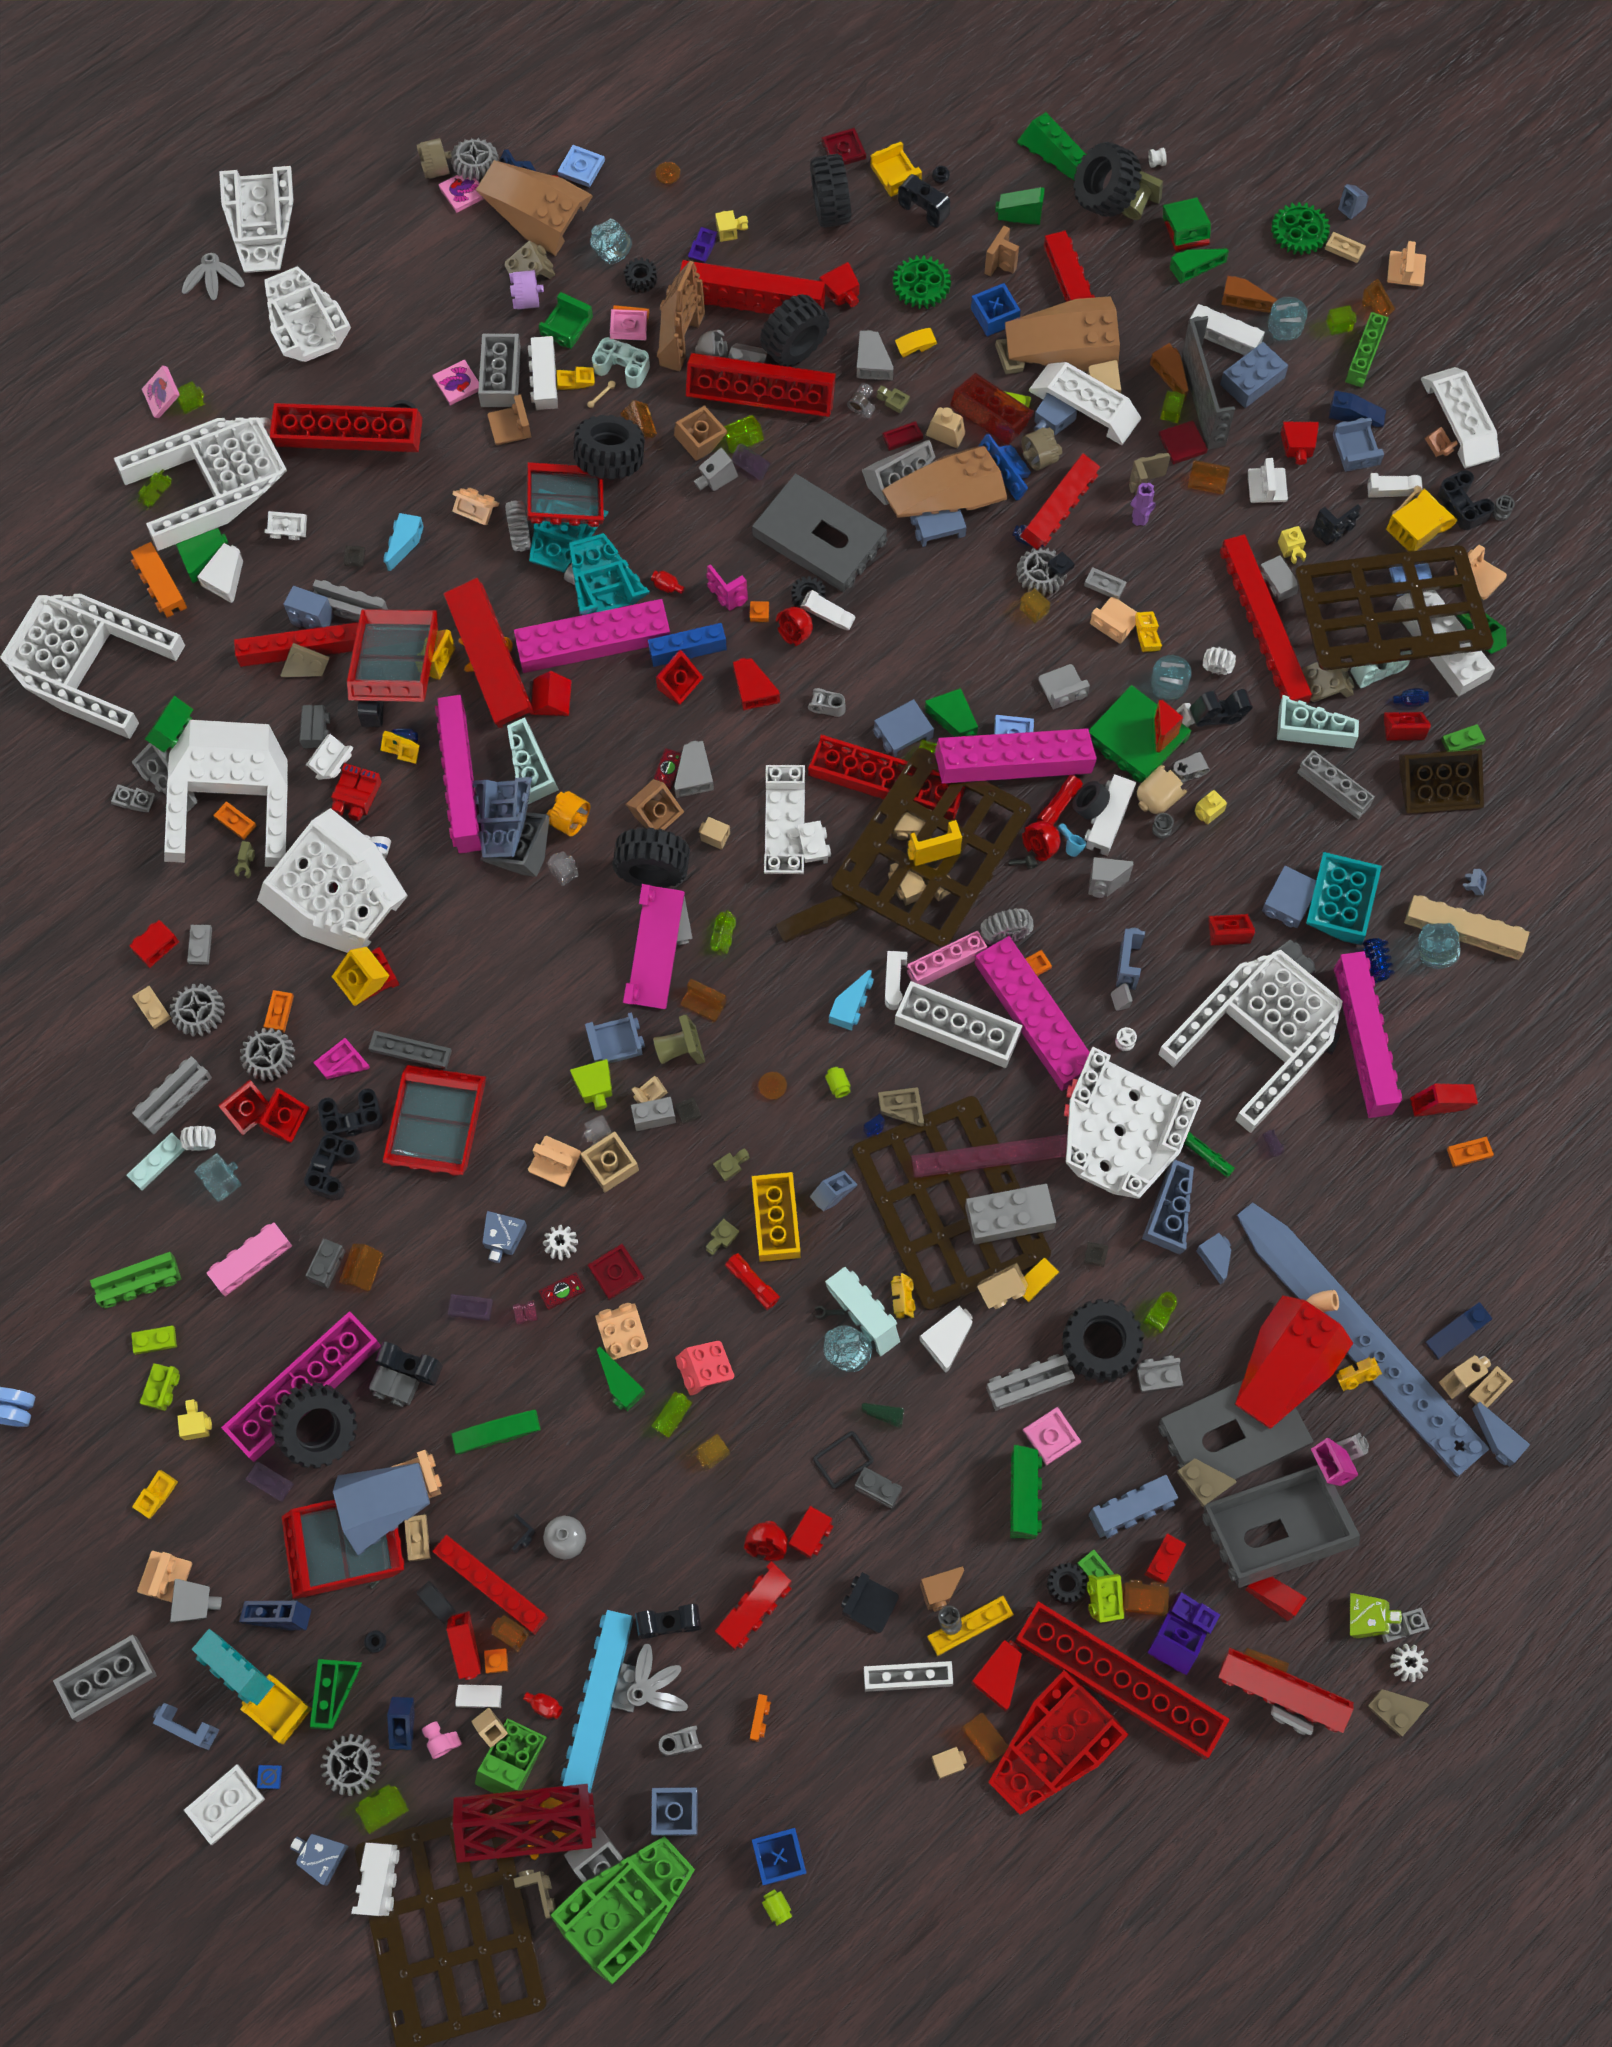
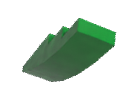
M531 1410L452 1433L456 1454H463L500 1442L506 1443L541 1429L537 1411Z

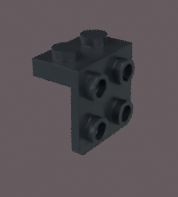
M1357 504L1338 519L1326 507H1323L1318 512L1312 531L1326 545L1333 541L1337 542L1343 533L1354 529L1356 526L1355 522L1360 516L1361 506Z
M862 1572L860 1577L855 1576L850 1586L853 1588L850 1597L846 1595L841 1604V1607L844 1608L842 1615L877 1633H881L899 1599V1595L870 1580V1576Z

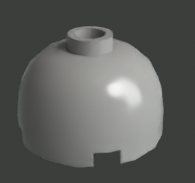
M721 330L705 332L699 338L695 347L696 354L728 358L727 341L723 342L721 337L724 336V333Z
M565 1515L551 1520L546 1526L543 1535L544 1545L552 1556L563 1560L574 1558L580 1554L587 1539L585 1529L580 1521Z

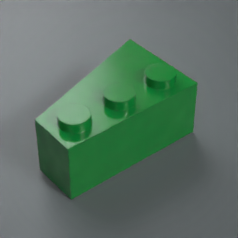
M318 1659L310 1729L333 1730L362 1667V1662Z

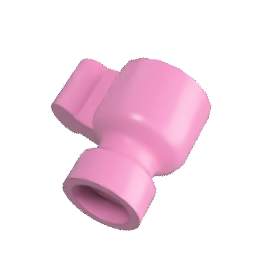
M437 1721L421 1729L424 1736L429 1740L427 1748L433 1759L439 1758L462 1745L457 1732L441 1734V1728Z

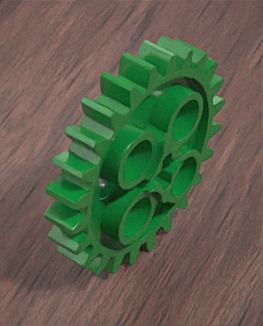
M1298 202L1297 206L1291 203L1290 208L1285 205L1283 210L1279 209L1278 214H1275L1271 225L1272 238H1277L1276 244L1281 243V249L1287 247V253L1293 250L1294 255L1297 251L1303 255L1304 251H1306L1310 255L1311 249L1317 252L1318 248H1322L1323 243L1326 244L1330 233L1329 219H1324L1325 213L1319 214L1320 208L1314 210V205L1309 208L1308 203H1305L1304 206H1301L1300 202Z
M916 255L915 260L909 257L908 263L903 260L902 266L898 265L897 271H894L893 290H895L896 296L899 295L900 301L905 299V305L911 303V308L918 305L919 309L924 305L928 309V304L935 307V302L940 304L941 298L946 299V294H949L951 287V275L948 274V269H944V263L939 265L938 259L933 262L932 256L927 260L925 255H923L922 259H919Z

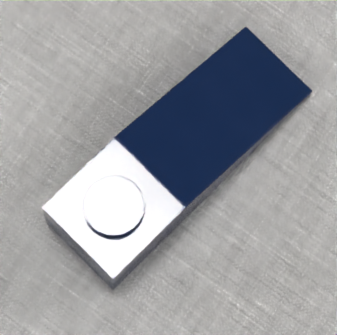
M1335 391L1328 419L1351 422L1360 418H1371V426L1383 428L1386 410L1355 394Z
M1479 1302L1425 1343L1435 1356L1440 1359L1486 1326L1493 1318Z
M245 1601L239 1622L283 1630L306 1631L312 1609L298 1601Z

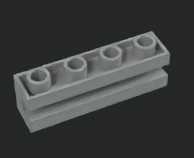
M315 579L313 583V593L327 597L333 614L359 622L362 609L388 610L386 602L380 597H371L361 591L355 592L345 586H335L325 580L319 581Z
M1314 750L1302 761L1297 772L1358 820L1368 810L1375 796Z
M191 1056L189 1059L184 1060L174 1073L169 1074L165 1078L164 1083L159 1088H155L144 1102L139 1103L132 1114L154 1135L212 1077Z
M1056 1354L1049 1357L1047 1362L1040 1364V1361L1028 1365V1369L1022 1371L1020 1368L1009 1372V1376L1004 1378L996 1376L990 1379L986 1389L995 1411L1073 1383L1075 1377L1072 1370L1070 1371L1068 1367L1069 1362L1066 1355L1060 1356Z

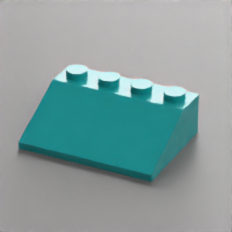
M1323 852L1306 924L1342 941L1362 945L1366 936L1382 866Z

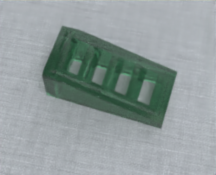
M868 1403L862 1404L861 1412L902 1428L903 1408Z

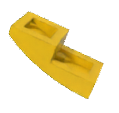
M931 328L921 329L895 340L903 358L919 349L923 352L938 344Z
M576 367L575 371H556L557 390L580 389L595 384L594 368Z
M1136 612V628L1142 652L1160 651L1162 644L1157 633L1159 625L1154 612Z
M384 731L380 750L398 755L397 759L416 764L419 745L403 736Z
M1043 1258L1024 1276L1028 1287L1023 1297L1028 1302L1059 1273L1046 1258Z
M158 1470L149 1486L142 1490L132 1507L150 1519L168 1498L178 1481L164 1471Z

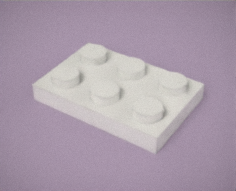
M236 1764L184 1811L210 1845H213L262 1803L265 1798L241 1767Z

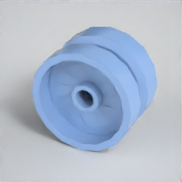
M0 1387V1424L28 1427L31 1415L25 1410L33 1408L36 1397L24 1391Z

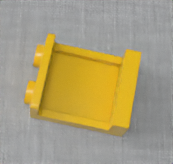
M902 142L892 144L871 155L870 167L890 197L898 194L899 186L910 174H914L922 180L921 169L919 167L914 168L903 151Z
M957 821L948 823L946 835L921 842L917 841L915 832L910 834L907 853L909 859L914 861L915 866L960 854L962 835Z
M269 1674L267 1678L275 1684L258 1705L251 1701L248 1704L242 1701L243 1706L240 1710L271 1734L277 1742L284 1744L312 1708L278 1679Z

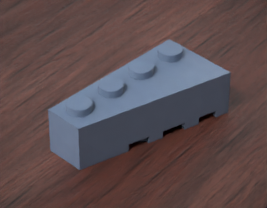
M1177 1160L1172 1161L1168 1166L1142 1239L1177 1254H1181L1186 1250L1188 1213L1190 1212L1189 1203L1194 1167Z
M1164 1475L1142 1485L1138 1491L1134 1489L1125 1493L1119 1500L1113 1498L1107 1501V1503L1102 1505L1103 1508H1100L1099 1505L1093 1507L1089 1517L1099 1537L1106 1536L1108 1539L1118 1534L1117 1530L1124 1526L1126 1529L1137 1525L1136 1520L1143 1517L1145 1520L1150 1519L1156 1515L1155 1511L1161 1508L1166 1511L1174 1507V1502L1178 1499V1496L1167 1475Z

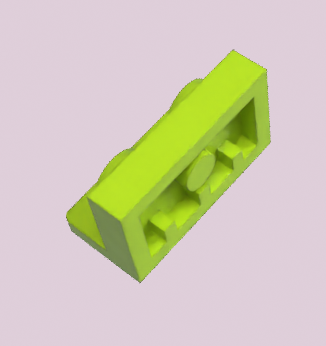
M153 1363L140 1404L166 1411L167 1406H170L172 1403L173 1388L177 1386L180 1379L179 1370L173 1366L166 1367Z
M1118 1574L1101 1577L1089 1575L1087 1591L1090 1595L1089 1613L1092 1618L1100 1623L1124 1619L1121 1576Z

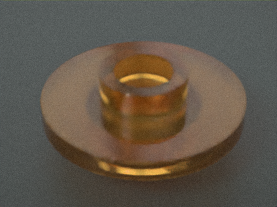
M672 162L661 163L656 169V177L661 183H674L680 177V168Z
M768 1072L761 1077L759 1091L765 1098L778 1099L786 1092L787 1082L780 1073Z

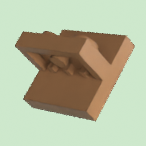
M1006 226L1002 227L986 253L985 274L990 277L997 266L1011 273H1014L1017 269L1019 246L1009 242L1010 228Z

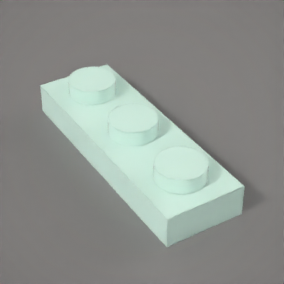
M171 1132L127 1174L128 1178L143 1190L185 1150L182 1148L180 1140Z

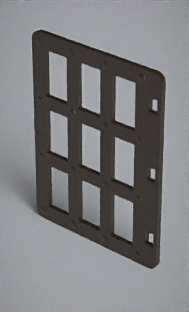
M1457 545L1387 555L1382 554L1301 565L1296 568L1295 576L1318 665L1322 670L1328 671L1491 649L1493 646L1492 634L1468 554L1463 546ZM1454 560L1458 575L1419 580L1415 565ZM1402 567L1406 579L1405 582L1367 586L1363 571ZM1351 573L1354 588L1315 593L1311 578ZM1462 587L1466 602L1426 606L1422 591ZM1410 593L1414 608L1374 613L1370 598ZM1358 600L1362 615L1322 620L1319 609L1320 604ZM1470 614L1474 629L1434 634L1430 618ZM1418 621L1421 636L1390 640L1381 639L1378 625ZM1365 627L1369 642L1329 647L1326 632ZM1470 643V647L1460 648V644ZM1402 651H1411V654L1401 655L1400 653ZM1341 659H1352V662L1341 663Z
M919 748L914 752L832 879V887L837 892L942 948L949 945L984 887L993 878L994 871L1028 819L1031 807L1028 803L984 780L950 783L933 811L914 802V799L932 771L940 772L935 754L925 748ZM911 767L916 769L913 777L907 775ZM963 786L983 796L965 826L961 827L958 825L962 835L960 854L944 858L937 870L925 864L915 866L914 861L909 859L907 852L905 854L887 844L888 839L906 812L926 822L916 837L917 841L921 842L930 839L937 828L945 833L948 832V823L951 821L944 818ZM993 803H996L1013 812V815L996 842L992 844L974 833ZM881 814L886 816L882 824L876 822ZM969 845L987 856L966 887L947 876L966 846ZM880 854L899 865L880 895L876 896L859 885ZM850 861L856 864L851 872L845 870ZM911 871L928 880L929 883L910 913H907L889 902L908 872ZM941 887L960 899L941 930H938L920 919Z
M968 1096L923 1115L924 1126L906 1122L858 1142L852 1149L854 1158L883 1218L884 1227L895 1244L923 1307L927 1310H934L978 1291L977 1286L980 1281L1015 1263L1018 1264L1022 1272L1036 1266L1043 1258L1049 1260L1051 1256V1250L1042 1232H1037L1038 1238L1032 1240L1030 1234L1016 1236V1241L1023 1254L1003 1263L1000 1262L991 1242L980 1243L978 1246L989 1269L968 1278L950 1241V1239L970 1231L965 1207L966 1199H969L970 1196L960 1175L982 1167L994 1194L1021 1189L979 1100L974 1096ZM979 1117H981L985 1127L980 1129L975 1121ZM958 1118L975 1155L954 1163L937 1126ZM925 1132L942 1169L920 1177L903 1140ZM892 1146L909 1183L887 1192L870 1154ZM1005 1172L1008 1173L1012 1181L1008 1184H1005L1001 1176ZM948 1181L965 1219L944 1227L926 1189ZM915 1195L932 1233L910 1242L893 1203ZM938 1244L955 1283L933 1292L916 1253Z
M492 1804L480 1811V1813L493 1815L502 1811V1808ZM453 1816L365 1841L357 1845L355 1856L360 1880H362L360 1869L366 1843L397 1845V1850L411 1846L421 1892L420 1895L395 1901L392 1887L391 1897L394 1898V1905L392 1911H389V1916L368 1915L396 2047H424L541 2012L545 2009L547 2000L526 1914L527 1904L526 1900H523L521 1888H515L514 1878H518L513 1857L496 1858L499 1868L498 1872L474 1878L470 1861L459 1863L456 1861ZM450 1835L460 1883L435 1890L424 1842ZM493 1837L494 1849L508 1839ZM503 1885L514 1934L488 1941L477 1892ZM464 1897L474 1945L449 1953L438 1904ZM424 1908L435 1957L409 1964L399 1915ZM387 1938L390 1951L383 1954L380 1939ZM517 1948L528 1997L502 2005L491 1955ZM478 1960L489 2009L463 2016L452 1967ZM438 1971L449 2021L423 2028L412 1979ZM402 2010L405 2023L398 2026L395 2011Z

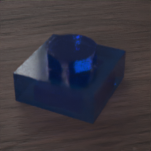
M878 1114L864 1124V1133L868 1137L872 1134H879L884 1129L885 1119L881 1114Z

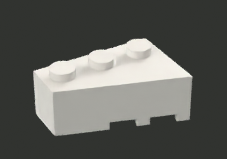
M365 1844L360 1869L362 1880L361 1885H357L356 1893H359L360 1896L358 1906H353L351 1914L389 1916V1911H392L394 1905V1898L391 1897L392 1887H395L397 1875L394 1873L395 1864H398L399 1861L397 1845Z

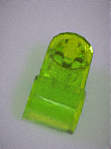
M1171 1292L1162 1293L1154 1307L1149 1311L1143 1324H1149L1158 1329L1159 1333H1162L1177 1305L1176 1296ZM1169 1299L1172 1302V1306H1163L1161 1300Z

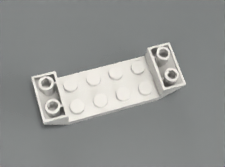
M1067 362L1048 364L1029 389V392L1041 399H1044L1047 393L1108 427L1107 437L1120 445L1124 444L1141 420L1139 413L1128 397Z
M1454 367L1421 377L1427 393H1435L1461 445L1457 454L1464 468L1498 459L1497 431L1467 371Z
M766 765L764 874H804V854L797 825L804 824L805 765Z

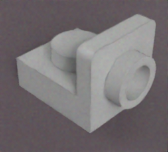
M1360 1433L1337 1442L1338 1445L1348 1452L1351 1460L1364 1456L1369 1452L1368 1442Z

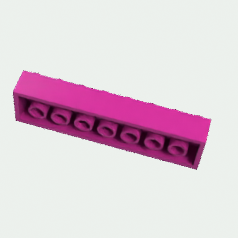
M659 599L514 629L522 670L523 673L647 648L649 639L670 635V629L663 600Z
M461 695L437 698L438 705L435 706V712L439 722L437 723V729L441 739L439 740V746L443 756L441 757V763L445 773L443 780L447 791L445 792V798L449 808L447 815L451 825L449 828L450 838L452 839L453 847H457L459 854L481 851L480 828L477 820L478 811L474 797L476 795L472 782L474 778L467 720Z
M1088 729L938 738L935 749L942 783L1090 774L1097 760Z
M1008 936L977 954L975 965L1013 1021L1023 1025L1021 1033L1060 1090L1063 1091L1068 1088V1085L1072 1086L1073 1079H1079L1090 1052L1011 937Z
M1365 951L1340 955L1334 967V973L1340 999L1343 1001L1342 1007L1368 1118L1393 1115L1402 1101V1093L1400 1089H1397V1072L1393 1070L1391 1064L1393 1063V1055L1391 1051H1388V1035L1384 1032L1382 1026L1384 1025L1382 1013L1379 1014V997L1375 995L1373 989L1375 988V980L1373 976H1370L1369 972L1371 967L1370 960L1366 958Z
M349 1311L221 1428L248 1458L255 1462L275 1444V1437L271 1432V1428L274 1426L271 1423L272 1415L277 1414L274 1409L277 1404H282L281 1398L285 1394L289 1396L292 1393L291 1389L294 1387L301 1389L302 1384L309 1383L313 1386L314 1382L321 1383L323 1386L327 1384L335 1389L379 1349L381 1345Z

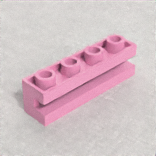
M978 931L973 932L907 965V974L912 982L924 986L974 962L976 955L987 949V945Z
M275 1223L264 1226L258 1235L248 1238L242 1247L238 1250H232L227 1254L226 1259L210 1267L207 1275L224 1296H227L292 1247Z

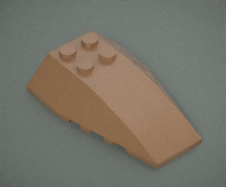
M495 160L476 188V192L494 207L526 240H530L536 245H541L554 256L557 255L565 241L562 235L578 209L584 211L593 197L588 192L563 178Z
M1111 296L1074 299L1005 322L1009 360L1039 363L1044 366L1051 363L1067 362L1083 372H1088V367L1091 365L1117 360V363L1119 362L1120 341L1117 312Z
M985 446L973 447L943 456L882 490L898 518L922 515V512L937 514L941 510H949L950 512H956L960 508L974 510L1007 500L1001 471Z

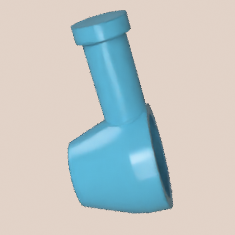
M1064 823L1060 824L1057 829L1067 839L1066 853L1076 857L1085 848L1086 841L1078 835H1073Z

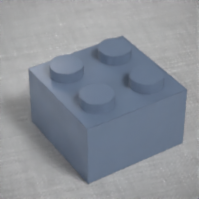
M296 586L292 587L283 604L291 624L299 628L330 626L334 618L327 597Z
M652 1788L651 1835L697 1836L698 1789Z

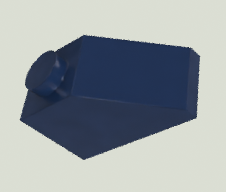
M391 1698L387 1714L389 1749H412L415 1717L414 1698Z

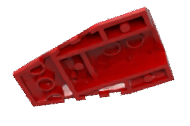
M1282 1295L1259 1330L1235 1405L1269 1429H1272L1334 1374L1353 1345L1352 1340L1339 1322L1306 1300Z
M1063 1670L1031 1705L988 1783L1021 1815L1096 1769L1129 1734L1082 1684Z

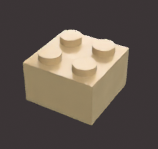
M616 1132L611 1133L581 1153L583 1162L604 1192H607L639 1171L637 1162Z
M1015 1263L980 1281L977 1287L988 1308L990 1309L994 1306L995 1309H998L1006 1304L1007 1299L1012 1297L1015 1300L1025 1295L1028 1283L1018 1264Z

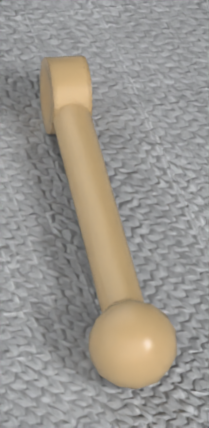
M608 382V386L596 398L589 401L587 406L593 408L594 404L607 391L615 388V382Z
M1418 485L1415 486L1413 493L1397 510L1392 512V515L1407 505L1416 494L1421 493L1422 488Z

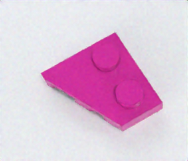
M346 1038L313 1062L326 1079L370 1068Z

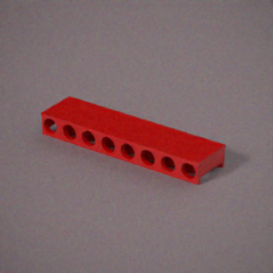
M475 578L443 593L494 723L499 728H502L504 724L527 713H534L484 585L478 578Z
M821 734L815 754L808 767V776L885 799L905 768L898 764L906 766L909 761ZM911 767L907 775L913 777L916 769ZM934 770L914 799V802L932 811L950 785V783H942L940 778L935 777H940V773ZM963 786L944 818L952 821L955 820L966 787Z

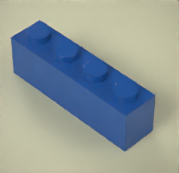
M722 623L648 640L653 667L668 664L679 650H682L688 659L727 650Z

